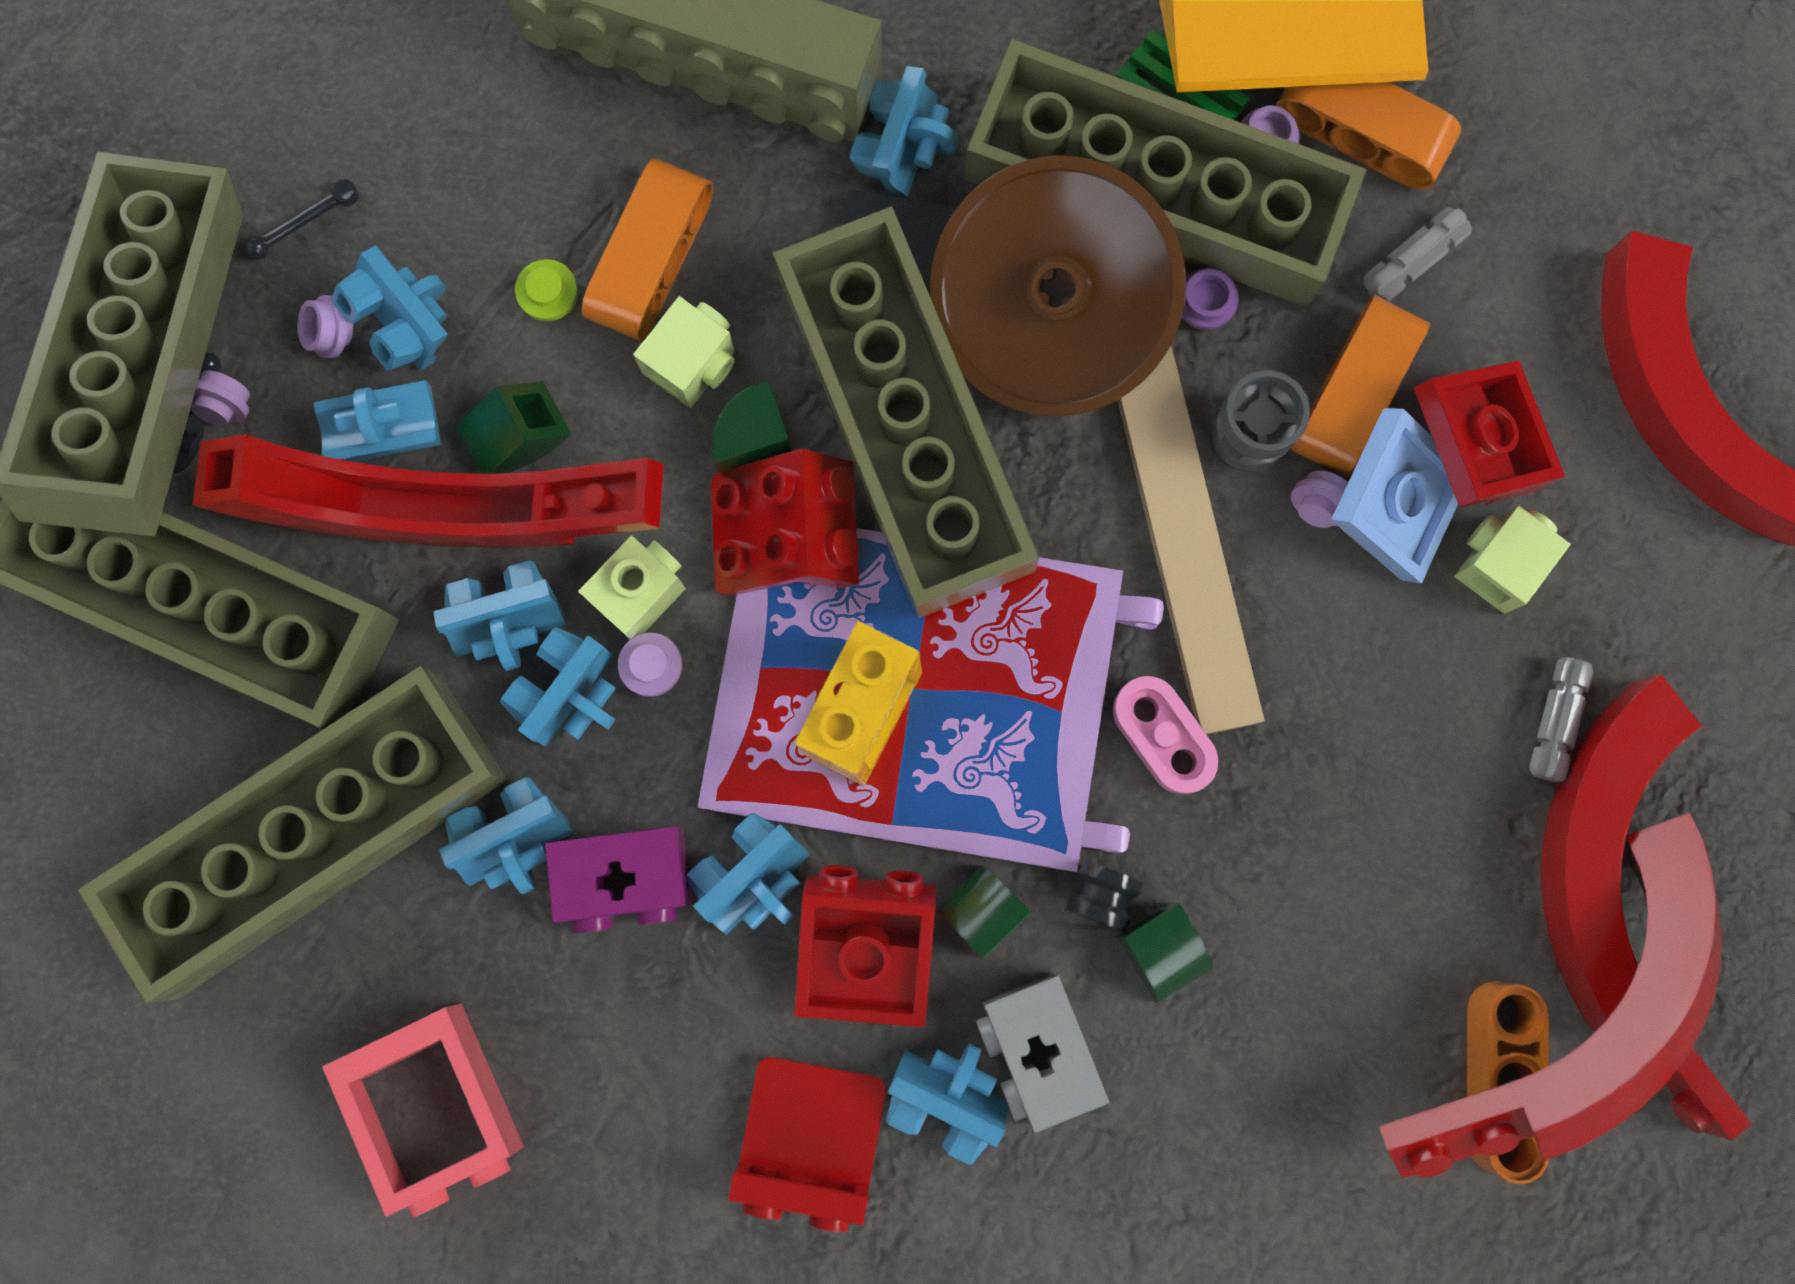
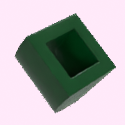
M769 380L741 391L728 402L719 415L713 433V455L720 473L727 469L791 452L789 439Z
M544 381L496 386L457 426L481 474H503L521 469L554 450L571 435Z
M983 865L936 909L983 959L1032 913Z
M1180 903L1166 904L1128 928L1127 933L1122 932L1116 936L1157 1003L1213 969L1209 953Z

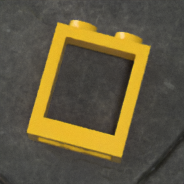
M857 621L794 744L808 758L865 786L922 674L919 651ZM843 682L838 694L835 696L833 691L835 685Z

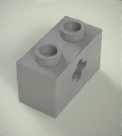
M1051 973L981 1001L987 1016L976 1020L990 1058L1002 1054L1012 1079L1004 1081L1000 1085L1015 1121L1027 1117L1034 1133H1037L1110 1103L1059 975ZM1035 1036L1044 1045L1054 1044L1055 1049L1046 1055L1049 1067L1039 1071L1031 1061L1024 1063L1021 1061V1057L1030 1052L1027 1040Z

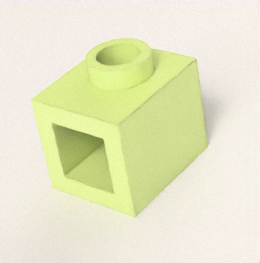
M679 296L633 356L642 374L691 409L708 386L714 389L727 377L735 362V358L732 357L735 349L730 332L727 331L730 324L719 312L703 302H700L695 308Z
M1518 505L1499 518L1490 514L1479 524L1466 543L1474 550L1454 577L1503 614H1506L1528 603L1571 544L1557 534L1558 529L1548 517L1534 510H1524Z
M631 535L578 592L631 640L633 637L645 633L686 588L675 575L681 564L655 540L645 548Z

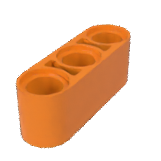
M1391 82L1285 87L1275 105L1286 109L1294 117L1298 131L1402 185L1420 190L1429 189L1434 185L1462 131L1460 123L1453 115Z
M657 158L649 161L589 282L582 302V317L640 342L646 339L659 316L707 214L713 194L712 181Z
M1374 294L1356 321L1311 405L1306 430L1290 450L1346 479L1356 467L1383 408H1388L1428 332L1430 322Z
M1494 981L1479 986L1470 996L1467 1008V1097L1496 1088L1498 1073L1509 1063H1512L1515 1067L1518 1080L1549 1066L1548 1009L1541 995L1532 988L1519 984ZM1510 996L1517 1006V1019L1511 1027L1504 1030L1497 1019V1008L1502 999ZM1534 1136L1521 1140L1516 1155L1505 1164L1500 1163L1498 1155L1486 1156L1478 1154L1472 1156L1475 1164L1483 1170L1516 1184L1530 1183L1539 1178L1547 1168L1549 1161L1544 1160Z

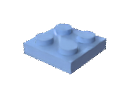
M1383 408L1331 521L1401 581L1422 584L1458 502L1447 479L1446 471L1432 436L1404 409Z

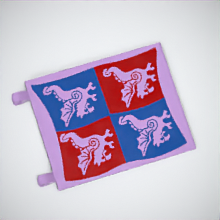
M856 528L859 545V585L834 588L804 582H793L736 596L697 808L747 817L751 813H756L765 820L1072 872L1078 871L1081 847L1117 854L1127 850L1130 838L1128 828L1113 824L1085 821L1115 623L1153 630L1157 628L1163 617L1164 605L1160 599L1120 595L1123 577L1122 570L1039 557L1034 573L917 619L882 532ZM857 621L918 650L922 674L865 786L808 758L794 744ZM843 682L835 685L833 690L835 696L838 694Z

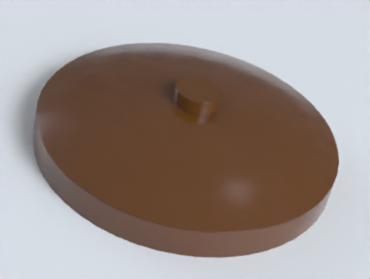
M1057 155L1028 159L1013 164L980 183L959 204L948 220L934 253L930 277V298L963 376L976 389L1006 407L1033 415L1051 417L1082 414L1102 408L1130 393L1145 381L1160 364L1175 339L1181 323L1186 297V270L1182 249L1176 232L1162 207L1145 188L1127 174L1110 165L1078 156Z

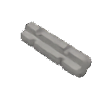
M1451 207L1441 211L1429 222V230L1423 226L1386 257V265L1380 261L1364 275L1363 284L1368 290V294L1371 297L1376 294L1387 301L1392 300L1405 289V280L1411 284L1449 252L1448 245L1454 249L1470 235L1472 226L1467 220V215L1461 209H1453Z
M1562 657L1556 663L1552 681H1554L1553 685L1556 688L1549 690L1537 735L1538 742L1541 745L1540 747H1534L1529 765L1531 774L1537 778L1551 782H1563L1566 779L1571 761L1567 751L1574 749L1586 703L1585 697L1582 694L1583 692H1589L1594 673L1592 665L1586 661Z

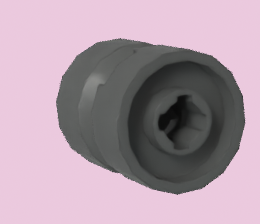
M1273 370L1252 372L1240 379L1213 418L1210 431L1213 448L1220 459L1233 469L1249 473L1265 471L1277 464L1298 441L1308 425L1310 416L1309 402L1300 384L1287 374Z

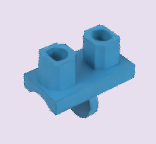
M907 66L902 81L876 80L869 99L870 112L876 121L885 122L886 126L882 135L863 132L856 135L850 152V160L859 173L880 179L891 196L907 198L918 166L924 169L931 168L935 155H952L959 142L958 134L946 125L950 110L940 105L941 99L939 95L930 90L925 84L927 74L924 68Z
M376 245L360 253L354 272L336 285L331 300L346 321L355 323L373 313L384 326L373 333L369 344L372 353L386 370H392L411 362L420 371L435 363L437 357L434 353L448 335L440 325L447 318V314L436 302L446 290L444 282L436 274L418 280L409 267H404L397 272Z
M426 380L378 390H372L367 387L355 390L353 395L313 402L321 431L322 456L359 462L441 445L432 389Z
M530 560L508 566L503 572L506 591L486 596L479 580L466 578L446 584L445 608L433 612L437 630L439 633L445 634L456 657L473 652L475 659L478 661L498 655L503 668L506 671L521 667L519 648L539 643L538 633L566 625L561 605L547 580H543L535 563Z
M558 627L553 628L540 645L536 654L560 671L551 686L544 692L520 675L500 699V703L515 720L522 724L518 731L536 743L537 741L545 747L575 707L578 709L563 729L578 740L593 720L608 730L616 720L601 709L616 688L600 678L587 697L584 696L614 655L590 636H587L583 641L578 636Z
M524 777L504 788L500 795L508 815L490 824L485 813L477 806L465 807L446 817L445 824L449 845L439 849L444 865L449 870L454 868L468 886L485 879L490 889H494L511 880L520 893L526 894L536 888L532 869L547 862L545 843L558 842L573 834L567 817L528 777Z
M751 813L734 829V833L731 836L747 855L730 872L718 859L711 855L708 858L702 859L686 876L695 895L699 899L693 907L707 922H712L726 935L743 919L754 930L771 913L784 925H787L795 915L784 901L801 885L792 875V872L811 855L781 824L775 827L758 814Z
M969 1043L960 1060L937 1049L931 1062L905 1050L888 1091L892 1098L886 1122L888 1125L908 1135H918L928 1114L950 1124L941 1147L948 1155L971 1165L988 1144L997 1148L1006 1130L1004 1123L1010 1108L1006 1099L992 1093L997 1078L975 1068L981 1053L980 1048Z

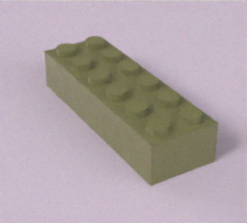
M507 0L521 34L536 46L549 50H554L557 46L580 53L588 62L603 68H611L615 64L636 71L644 80L658 86H669L671 83L694 90L699 97L713 104L725 105L729 101L750 108L755 115L772 123H783L785 120L808 127L816 136L831 142H840L842 139L854 142L856 135L864 131L870 114V96L876 80H882L881 20L819 0Z
M1012 39L967 148L964 180L979 185L993 174L1013 164L1043 156H1078L1110 165L1138 182L1162 207L1179 239L1185 263L1199 268H1211L1222 271L1234 281L1308 307L1326 281L1367 169Z
M97 152L0 453V496L18 521L156 537L243 218L227 168Z
M888 207L773 252L779 280L916 618H921L1034 573L1039 556L893 207Z
M4 500L0 504V584L323 729L357 708L399 622L398 618L376 606L162 512L156 537L20 522Z
M419 666L80 888L78 892L146 1004L180 999L445 823L447 816L465 807H469L507 782L508 779L441 675Z

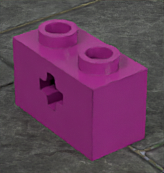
M676 826L545 843L553 923L572 921L573 934L613 929L611 916L637 913L638 925L676 921V907L693 905L691 886L686 879L689 868L683 828ZM617 864H621L623 872L635 873L636 885L628 886L624 889V899L622 900L619 891L607 889L606 883L607 877L617 875Z

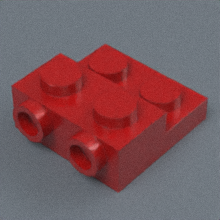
M1520 361L1431 378L1414 388L1424 414L1425 422L1429 427L1446 471L1447 479L1460 508L1485 502V505L1527 495L1565 477Z
M843 865L824 866L820 868L819 876L807 875L802 894L794 1017L925 1028L936 907V885L923 884L924 878L922 875L906 870L890 871L885 874L884 881L858 879L857 870Z

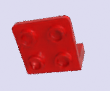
M799 449L727 469L722 473L717 472L711 480L714 580L717 592L733 596L793 582H804L834 588L859 585V545L856 531V484L853 474V461L806 449Z
M768 1056L762 1059L756 1070L740 1161L733 1172L728 1200L743 1203V1213L762 1219L779 1220L782 1219L783 1211L809 1215L808 1224L810 1226L826 1231L848 1232L850 1223L864 1226L869 1186L886 1096L884 1080L876 1075Z

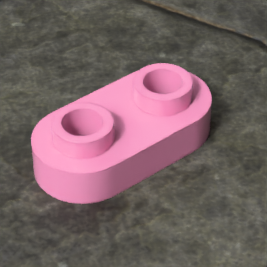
M1143 676L1131 680L1118 692L1113 704L1115 723L1157 783L1165 790L1181 795L1197 792L1209 785L1218 769L1216 748L1175 690L1162 679ZM1143 699L1153 704L1155 717L1152 721L1143 722L1135 716L1134 704L1136 701ZM1176 751L1186 752L1191 757L1192 769L1188 774H1179L1173 769L1171 759Z

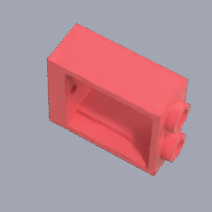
M462 1003L445 1007L322 1066L385 1217L406 1207L412 1218L426 1213L450 1200L446 1188L469 1177L473 1188L481 1186L510 1171L511 1168L506 1158L524 1148ZM442 1042L487 1148L407 1186L362 1080Z

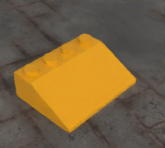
M1159 0L1177 92L1426 80L1428 59L1423 0Z

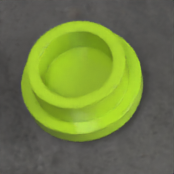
M543 259L529 264L521 271L515 284V295L522 310L531 318L546 322L555 321L566 316L573 309L578 298V285L573 273L567 266L555 260Z

